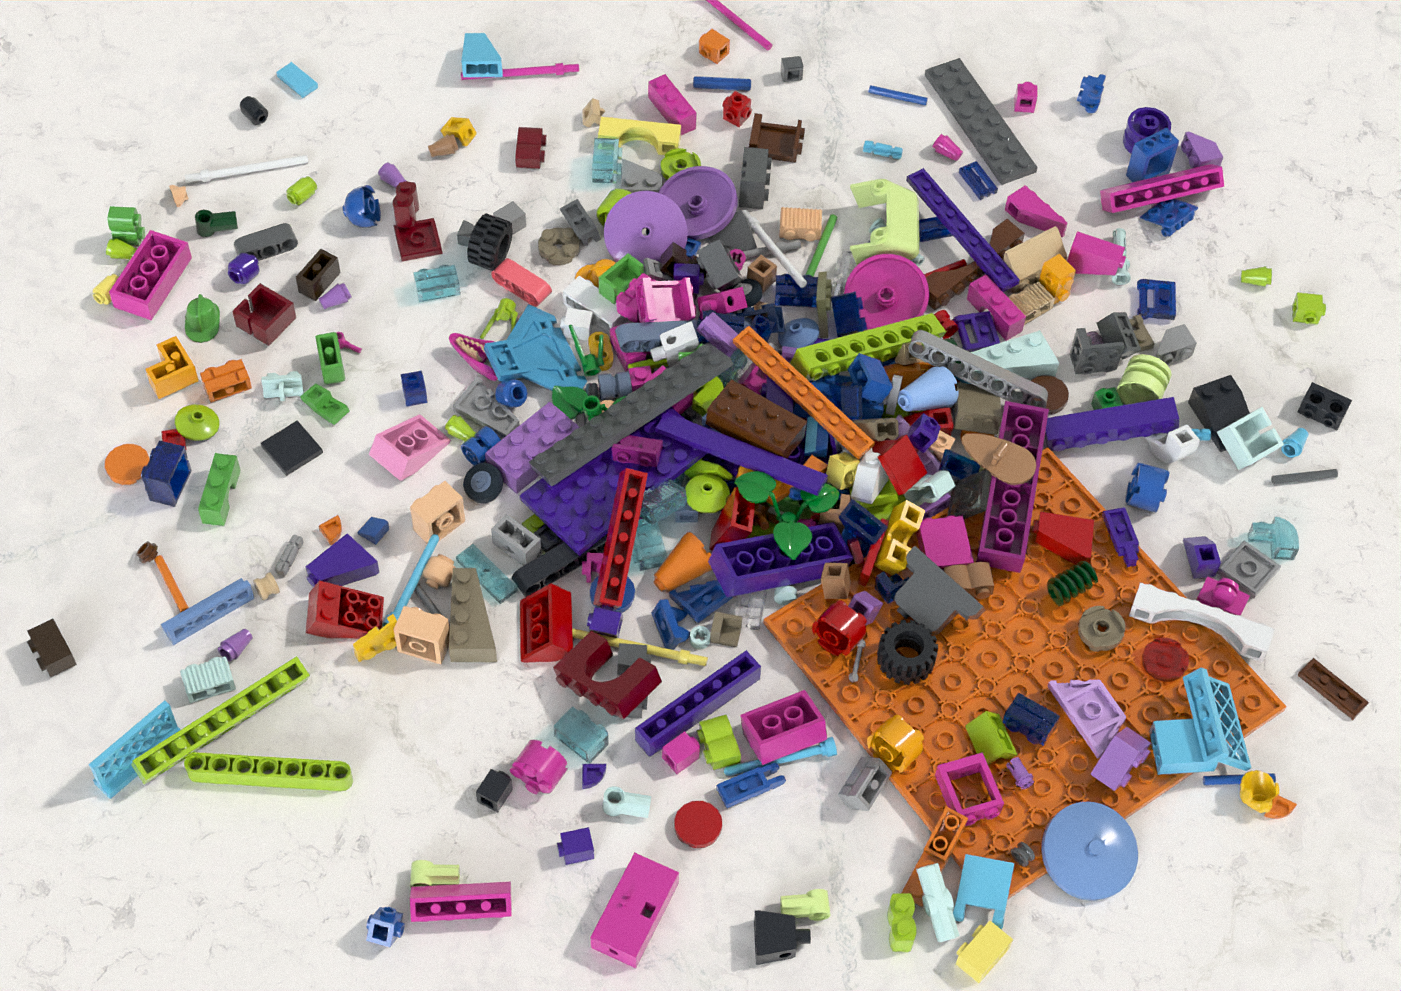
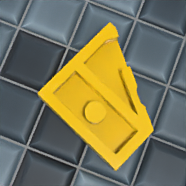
M394 614L387 617L389 623L379 630L375 626L365 636L353 643L354 653L358 662L372 659L376 654L385 650H391L397 646L394 634L397 620Z

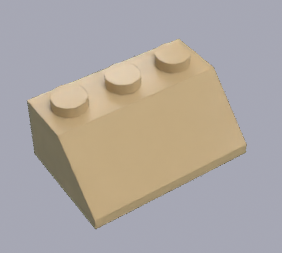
M1056 226L1005 251L1003 261L1020 279L1018 285L1010 288L1013 294L1023 291L1029 284L1033 285L1039 282L1044 262L1058 254L1065 260L1067 259V254Z

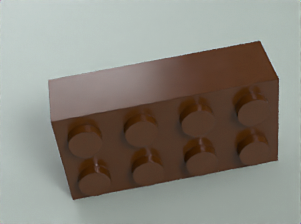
M731 379L708 407L705 424L724 435L787 459L804 438L807 421Z

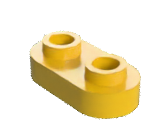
M594 332L588 338L590 354H594L598 358L599 341L597 340H599V335L602 334L604 336L603 356L605 358H603L604 365L600 366L601 371L609 370L613 366V352L609 336L604 332Z

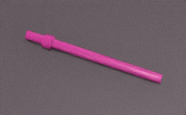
M706 0L766 50L772 48V43L720 1Z
M555 63L553 66L503 69V77L554 73L556 75H564V73L579 72V64L563 65V63ZM461 72V80L484 79V78H498V77H463V72Z

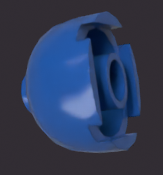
M369 185L354 188L347 194L343 205L345 217L358 227L377 226L376 221H380L381 218L379 200H374L372 194L375 191Z

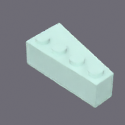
M1040 330L971 352L1029 380L1043 375L1056 377L1059 361ZM975 370L976 373H983L980 370Z

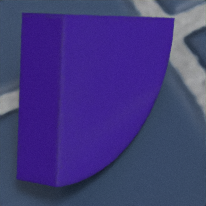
M582 764V789L592 788L602 781L606 773V764Z

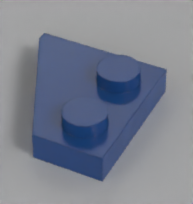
M718 580L689 586L690 590L678 593L676 590L669 592L670 598L697 623L733 598V596L726 597Z

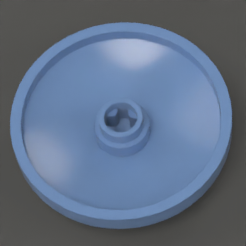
M1079 802L1065 807L1049 821L1042 837V858L1048 874L1057 886L1073 897L1090 901L1109 898L1124 889L1136 871L1138 846L1134 833L1120 814L1103 804Z

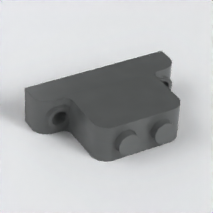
M916 546L908 552L906 557L908 564L906 567L914 574L895 594V602L899 606L897 611L904 618L907 619L910 616L916 621L915 624L919 625L922 623L925 625V629L930 628L932 635H937L942 632L957 614H960L966 620H975L985 612L986 609Z

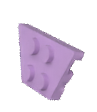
M1056 680L1050 681L1048 688L1097 759L1100 758L1125 722V714L1101 680H1088L1085 682L1070 680V683H1056Z

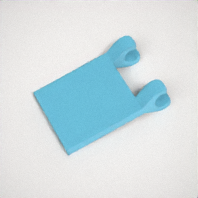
M965 854L953 911L955 921L963 922L966 905L995 910L992 922L1002 929L1014 863Z

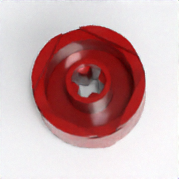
M837 600L813 623L812 632L813 635L817 633L819 637L817 642L827 652L835 656L840 654L847 656L865 637V624L867 620L862 614L856 613L852 608L848 607L844 601Z

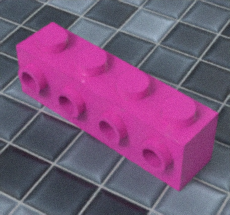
M511 881L411 887V922L512 916Z

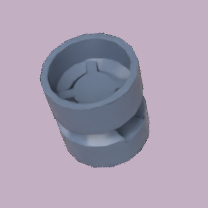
M629 371L618 372L614 377L610 373L598 375L601 402L604 400L614 401L615 397L627 396L632 392Z

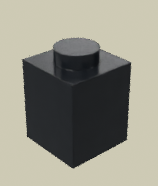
M490 769L476 791L477 802L498 813L513 790L510 776L503 771L497 772Z

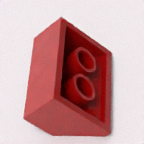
M551 583L520 600L521 662H557L573 649L572 598L570 591Z

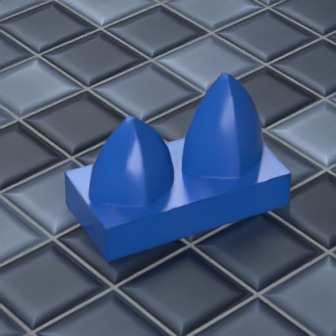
M668 599L659 600L651 614L664 647L674 650L679 643L686 641L690 637V631L677 624L687 616V613L679 608L670 606Z

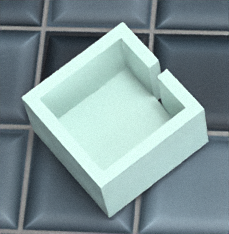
M1263 407L1217 431L1238 470L1251 465L1284 445L1275 428L1262 434L1259 433V430L1272 424Z

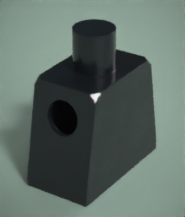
M755 910L754 939L756 965L796 957L797 944L811 943L810 929H796L795 916Z

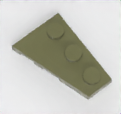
M818 272L816 303L820 338H829L832 280L827 278V272Z

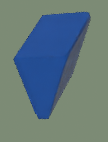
M371 517L357 533L376 545L388 532L389 523L385 519Z

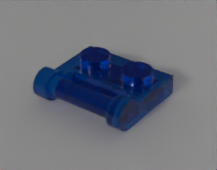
M1151 279L1138 280L1139 308L1137 309V315L1140 314L1143 320L1148 318L1175 320L1176 282ZM1147 290H1153V308L1147 307Z

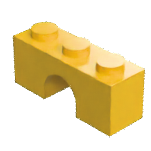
M908 500L893 508L874 566L892 576L906 569V557L911 550L906 545L911 535L919 530L925 513L924 509Z

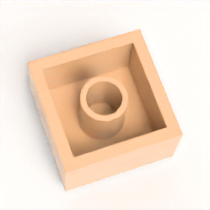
M446 481L440 485H435L429 493L422 498L416 499L410 506L413 530L426 543H428L433 534L438 535L440 541L465 522L463 497Z
M404 606L394 627L397 651L442 664L449 647L450 629L448 618L438 613L424 612L417 607L410 608Z

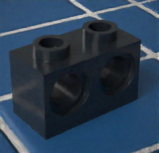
M1312 382L1297 413L1322 423L1326 427L1338 430L1352 400Z

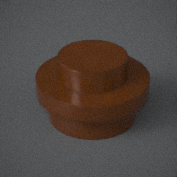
M149 541L145 542L136 554L139 557V561L142 563L153 561L158 554V546L155 543L151 544Z

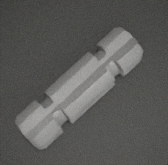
M293 535L289 540L290 544L286 546L280 557L281 561L275 567L278 575H287L290 569L288 567L292 566L299 552L298 549H301L304 543L301 536Z

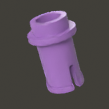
M1019 757L1013 758L1006 764V767L1016 779L1017 787L1027 789L1034 783L1033 775L1028 773Z

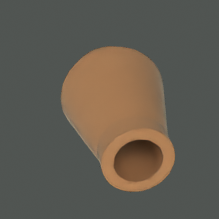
M454 134L451 136L446 135L428 146L431 157L455 154V151L459 150Z

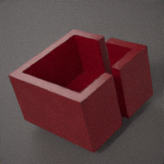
M261 283L248 295L249 302L247 299H244L232 311L236 327L250 335L253 334L256 339L268 346L296 319L294 303Z

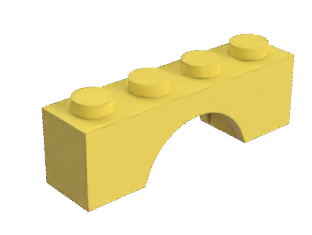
M601 117L598 132V148L619 150L623 144L629 141L642 140L653 145L658 155H665L668 151L679 148L681 125Z

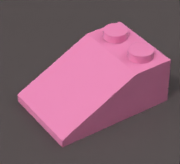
M419 414L376 434L369 455L401 481L420 470L444 449L451 439Z

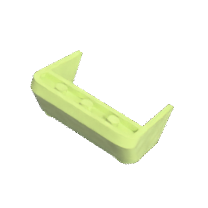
M886 179L851 184L850 188L859 208L886 203V226L877 228L871 233L870 243L850 246L856 264L858 265L865 259L879 254H895L909 260L916 258L919 254V201L916 193Z

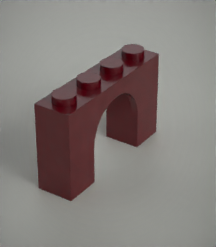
M590 631L553 667L557 676L556 681L563 688L568 687L573 690L577 696H584L589 699L594 706L599 705L610 715H616L624 720L662 683L656 666L640 657L623 674L613 680L605 682L592 680L596 671L613 656V652L607 639Z

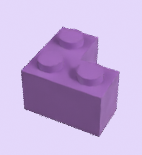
M1124 728L1113 737L1091 772V775L1114 791L1120 786L1125 787L1132 777L1129 772L1133 766L1137 768L1150 754V751L1147 749L1151 743L1130 728Z

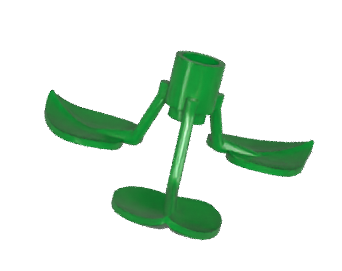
M556 385L553 387V405L571 420L575 419L579 413H585L588 421H590L593 417L600 415L603 410L606 411L608 409L605 404H600L596 396H588L581 388ZM626 396L618 398L616 401L613 402V404L618 403Z
M754 471L742 474L735 480V484L742 497L751 503H762L769 496L771 497L776 520L779 521L774 527L773 536L780 549L792 560H795L808 547L812 539L810 529L802 523H797L804 508L809 506L812 512L823 513L830 510L839 498V491L826 483L818 496L801 490L800 496L805 502L801 505L797 514L785 512L781 515L775 494L772 492L776 488V482L770 475Z

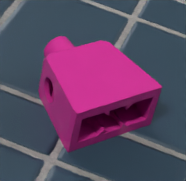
M743 287L715 292L697 298L702 318H706L712 312L716 315H721L747 308ZM728 297H731V299H732V304H729V305H728V303H727V298H728Z

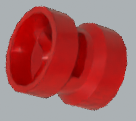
M940 310L934 314L946 331L943 340L953 336L958 330V325L955 321L950 320L948 312Z

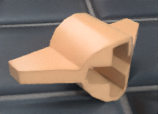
M169 186L177 207H180L184 201L189 199L185 186Z

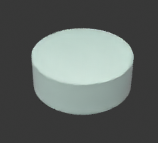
M787 585L775 589L774 600L780 605H787L797 599V590L792 586Z

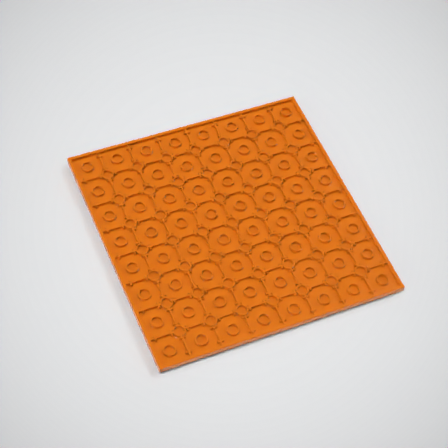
M1048 447L1042 450L1025 560L1021 573L990 567L994 583L993 594L984 599L973 597L986 609L985 612L975 620H966L960 614H957L941 633L935 635L937 639L936 644H938L937 657L932 673L928 674L925 680L920 678L919 683L916 684L910 681L909 685H904V681L896 683L893 677L891 679L886 677L887 672L882 673L880 670L881 665H878L877 662L880 637L884 634V630L887 627L891 628V624L894 622L900 624V620H906V623H910V620H913L910 616L907 619L904 618L897 611L899 606L895 602L897 591L914 574L907 567L892 576L873 566L865 587L858 584L864 563L853 564L848 567L851 585L847 599H825L823 587L820 584L763 620V624L871 757H873L872 755L875 752L872 747L868 748V737L888 718L894 715H900L913 729H917L922 733L924 737L922 753L902 773H899V770L892 772L889 780L931 832L934 831L947 807L935 778L937 766L976 755V750L965 727L966 724L985 711L1000 715L1017 753V756L1014 758L1019 757L1028 773L1033 775L1034 783L1027 789L1017 787L1016 779L1006 767V764L1010 762L1009 759L998 758L989 764L988 767L1004 802L1002 811L993 819L983 818L977 820L972 825L965 826L951 857L961 869H963L965 854L1014 863L1008 899L1048 873L1042 858V837L1047 824L1059 811L1079 802H1096L1108 806L1124 819H1127L1193 774L1158 775L1149 734L1153 721L1193 719L1183 681L1184 676L1199 668L1207 669L1208 676L1230 685L1243 738L1281 714L1287 707L1232 646L1212 629L1197 623L1181 620L1159 621L1150 624L1129 616L1140 583L1153 585L1166 592H1174L1184 598L1186 596L1140 546H1138L1139 553H1136L1138 557L1136 566H1126L1123 556H1118L1102 517L1103 511H1106L1105 508ZM990 482L931 517L932 519H939L947 516H963L974 563H976ZM1040 512L1094 520L1092 552L1089 564L1097 574L1098 583L1092 582L1093 586L1091 589L1085 588V592L1082 594L1078 592L1077 597H1071L1069 602L1064 601L1062 606L1056 605L1050 597L1047 582L1049 579L1055 578L1057 574L1063 573L1064 570L1070 569L1074 564L1035 543L1036 533H1032L1033 521L1038 520ZM916 532L911 535L906 545L911 549L914 546L919 549ZM866 591L881 601L883 605L873 623L865 625L866 635L863 640L866 642V646L862 649L857 671L858 681L851 682L849 674L853 672L858 646L856 645L847 656H844V654L839 656L832 655L817 642L819 637L817 633L813 635L812 625L837 600H842L849 606L855 594ZM1094 606H1104V609L1110 611L1113 609L1122 616L1125 622V632L1122 642L1117 647L1107 651L1094 652L1081 640L1078 633V623L1087 609ZM1100 624L1097 628L1101 632H1105L1107 629L1106 626L1101 627ZM910 647L896 649L898 654L903 657L914 658L919 656L918 652ZM1056 680V683H1070V680H1081L1084 682L1088 680H1101L1126 716L1125 722L1117 733L1128 727L1151 743L1147 749L1150 751V754L1137 768L1133 766L1129 772L1132 777L1125 787L1120 786L1114 791L1091 775L1100 758L1097 759L1048 688L1050 681ZM980 772L951 780L962 809L991 801ZM1019 842L1027 844L1035 854V859L1028 861L1029 864L1026 867L1019 865L1011 855V849L1017 848Z

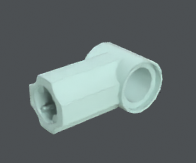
M612 786L604 793L602 809L609 816L625 814L648 818L651 796L624 792L620 787ZM615 799L619 801V803L613 804L610 803L609 800Z

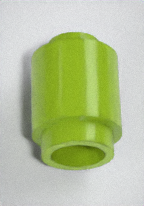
M309 176L302 177L287 189V199L292 204L301 205L315 194L317 184Z

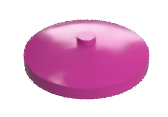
M895 254L875 255L859 263L850 273L844 290L845 306L852 321L864 331L923 316L929 302L928 283L921 269L909 259Z

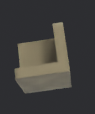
M715 612L710 643L737 647L742 628V617Z

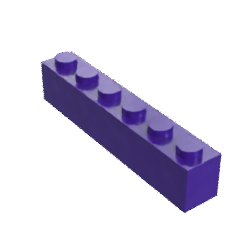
M1174 397L1049 417L1047 418L1045 431L1046 445L1051 451L1059 452L1069 448H1083L1087 445L1106 444L1117 440L1126 441L1130 438L1141 436L1149 437L1153 434H1168L1179 428V415Z
M747 650L635 727V741L651 757L684 731H688L759 681L761 665Z

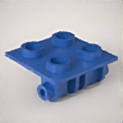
M1170 199L1159 202L1140 216V219L1162 226L1161 233L1167 237L1173 235L1176 230L1184 227L1189 221H1192L1195 216L1194 211L1198 207L1177 199Z

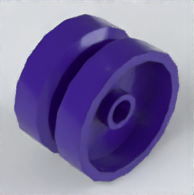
M1143 107L1134 110L1128 117L1123 135L1125 149L1132 154L1135 143L1165 128H1168L1171 132L1169 117L1163 111L1156 108Z

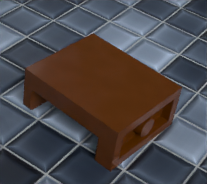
M754 113L749 148L769 149L768 157L772 158V160L796 163L797 155L802 153L803 143L799 142L804 140L805 128H802V120H798L796 127L762 122V114Z

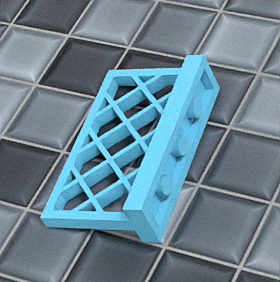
M1199 668L1184 676L1183 681L1204 763L1212 764L1217 761L1244 771L1252 769L1230 685L1208 676L1207 669Z
M165 700L89 764L95 777L93 779L94 784L109 799L114 797L138 776L131 766L132 760L181 730L177 726L170 705Z

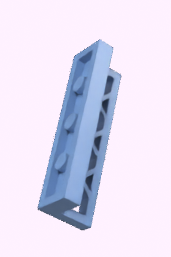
M240 578L162 623V630L173 645L179 643L253 600L254 595L248 580L243 581Z

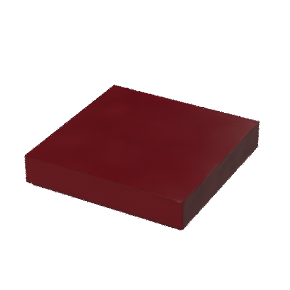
M434 218L416 221L412 227H397L393 225L401 261L443 254Z

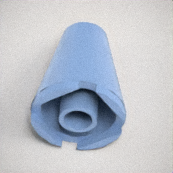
M932 367L899 392L898 404L905 411L952 407L957 402L959 391L955 390L954 385L957 381L946 367Z

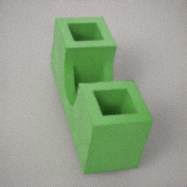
M214 454L198 508L203 524L225 526L230 509L228 501L230 488H236L241 471L238 458L235 455Z

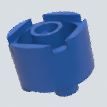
M1137 463L1131 473L1134 477L1131 482H1128L1125 497L1126 505L1150 512H1157L1160 502H1164L1167 489H1164V484L1167 483L1170 472L1162 468Z

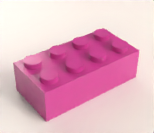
M150 230L109 291L114 308L152 320L192 259L188 242Z

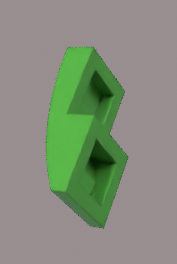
M316 383L300 396L306 405L333 425L350 412L347 405L333 398L329 390Z

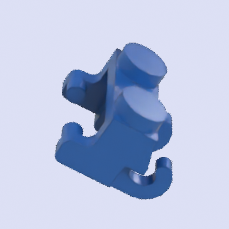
M1100 74L1098 77L1088 75V77L1084 76L1080 88L1083 90H1080L1077 101L1085 107L1088 113H1095L1100 105L1104 90L1103 84L1106 76Z

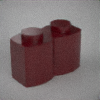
M518 128L515 154L516 168L540 169L541 162L545 163V150H542V148L547 145V135L543 134V128Z
M404 181L396 186V196L392 204L397 227H412L416 223L419 200L415 182Z

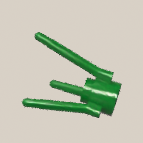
M570 324L569 329L582 363L584 375L594 376L601 372L600 366L604 365V336L602 334L599 335L598 358L594 354L584 355L573 325Z

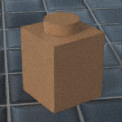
M760 255L748 266L747 279L758 281L761 285L762 293L776 282L777 265L763 255Z
M848 563L824 564L821 582L825 599L848 598L851 585Z

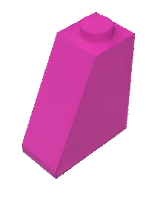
M1077 231L1067 262L1076 270L1075 274L1116 275L1117 269L1123 268L1126 259L1125 256H1122L1125 247Z

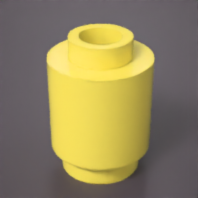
M117 275L106 276L93 288V298L99 304L108 305L112 301L109 291L119 278Z

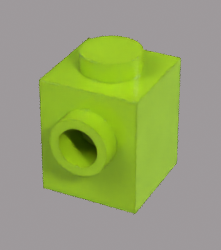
M1297 292L1292 304L1293 322L1318 324L1321 316H1324L1326 312L1323 295Z

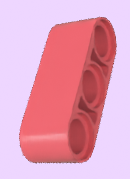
M506 258L491 273L496 283L534 307L539 306L552 292L550 285L546 281L509 258Z

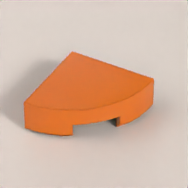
M338 515L319 525V530L330 545H333L341 536L342 525Z
M1278 795L1272 800V808L1264 816L1272 819L1284 818L1293 812L1297 804Z

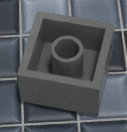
M720 239L697 251L699 255L696 258L701 269L708 272L709 275L706 276V279L711 288L725 291L744 281L725 243Z

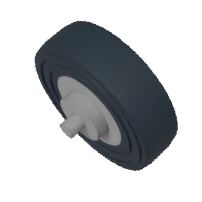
M744 279V281L729 288L743 287L747 308L757 304L763 295L761 285L753 279ZM731 297L727 298L728 305L732 304Z

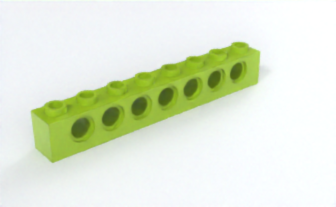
M930 313L798 348L790 364L808 381H816L821 377L834 376L837 373L848 371L847 369L859 353L882 362L897 357L902 345L910 343L913 333L918 330L926 331L939 338L943 337L946 331L934 314Z
M297 656L132 760L131 766L143 784H147L183 761L189 754L197 752L306 682L310 676L299 658Z

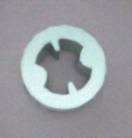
M704 626L694 627L690 632L691 646L700 650L708 647L710 644V631ZM696 635L704 637V640L701 641L699 638L696 639Z

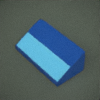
M811 416L807 417L804 456L813 455L814 457L826 458L829 432Z

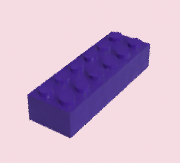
M833 522L808 527L812 533L811 542L795 560L788 557L776 543L773 534L716 544L708 562L726 597H732L821 579L825 563H848L849 567L854 557Z

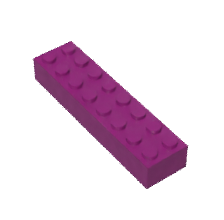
M1005 401L998 438L1027 449L1036 461V470L1029 481L1019 485L1004 483L991 475L976 562H989V566L992 568L1021 573L1025 560L1049 409Z

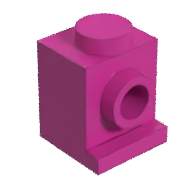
M1031 82L1017 84L1014 96V112L1034 113L1038 97L1037 85ZM1020 101H1030V104H1020Z

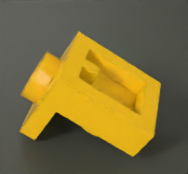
M451 117L440 130L443 136L454 134V137L459 138L463 146H468L477 134L469 118Z

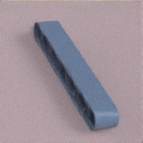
M751 318L722 319L738 334L748 326L757 333ZM703 320L626 323L618 326L615 330L620 349L626 353L648 352L650 349L662 346L660 340L662 333L691 321L699 345L709 342L696 331Z

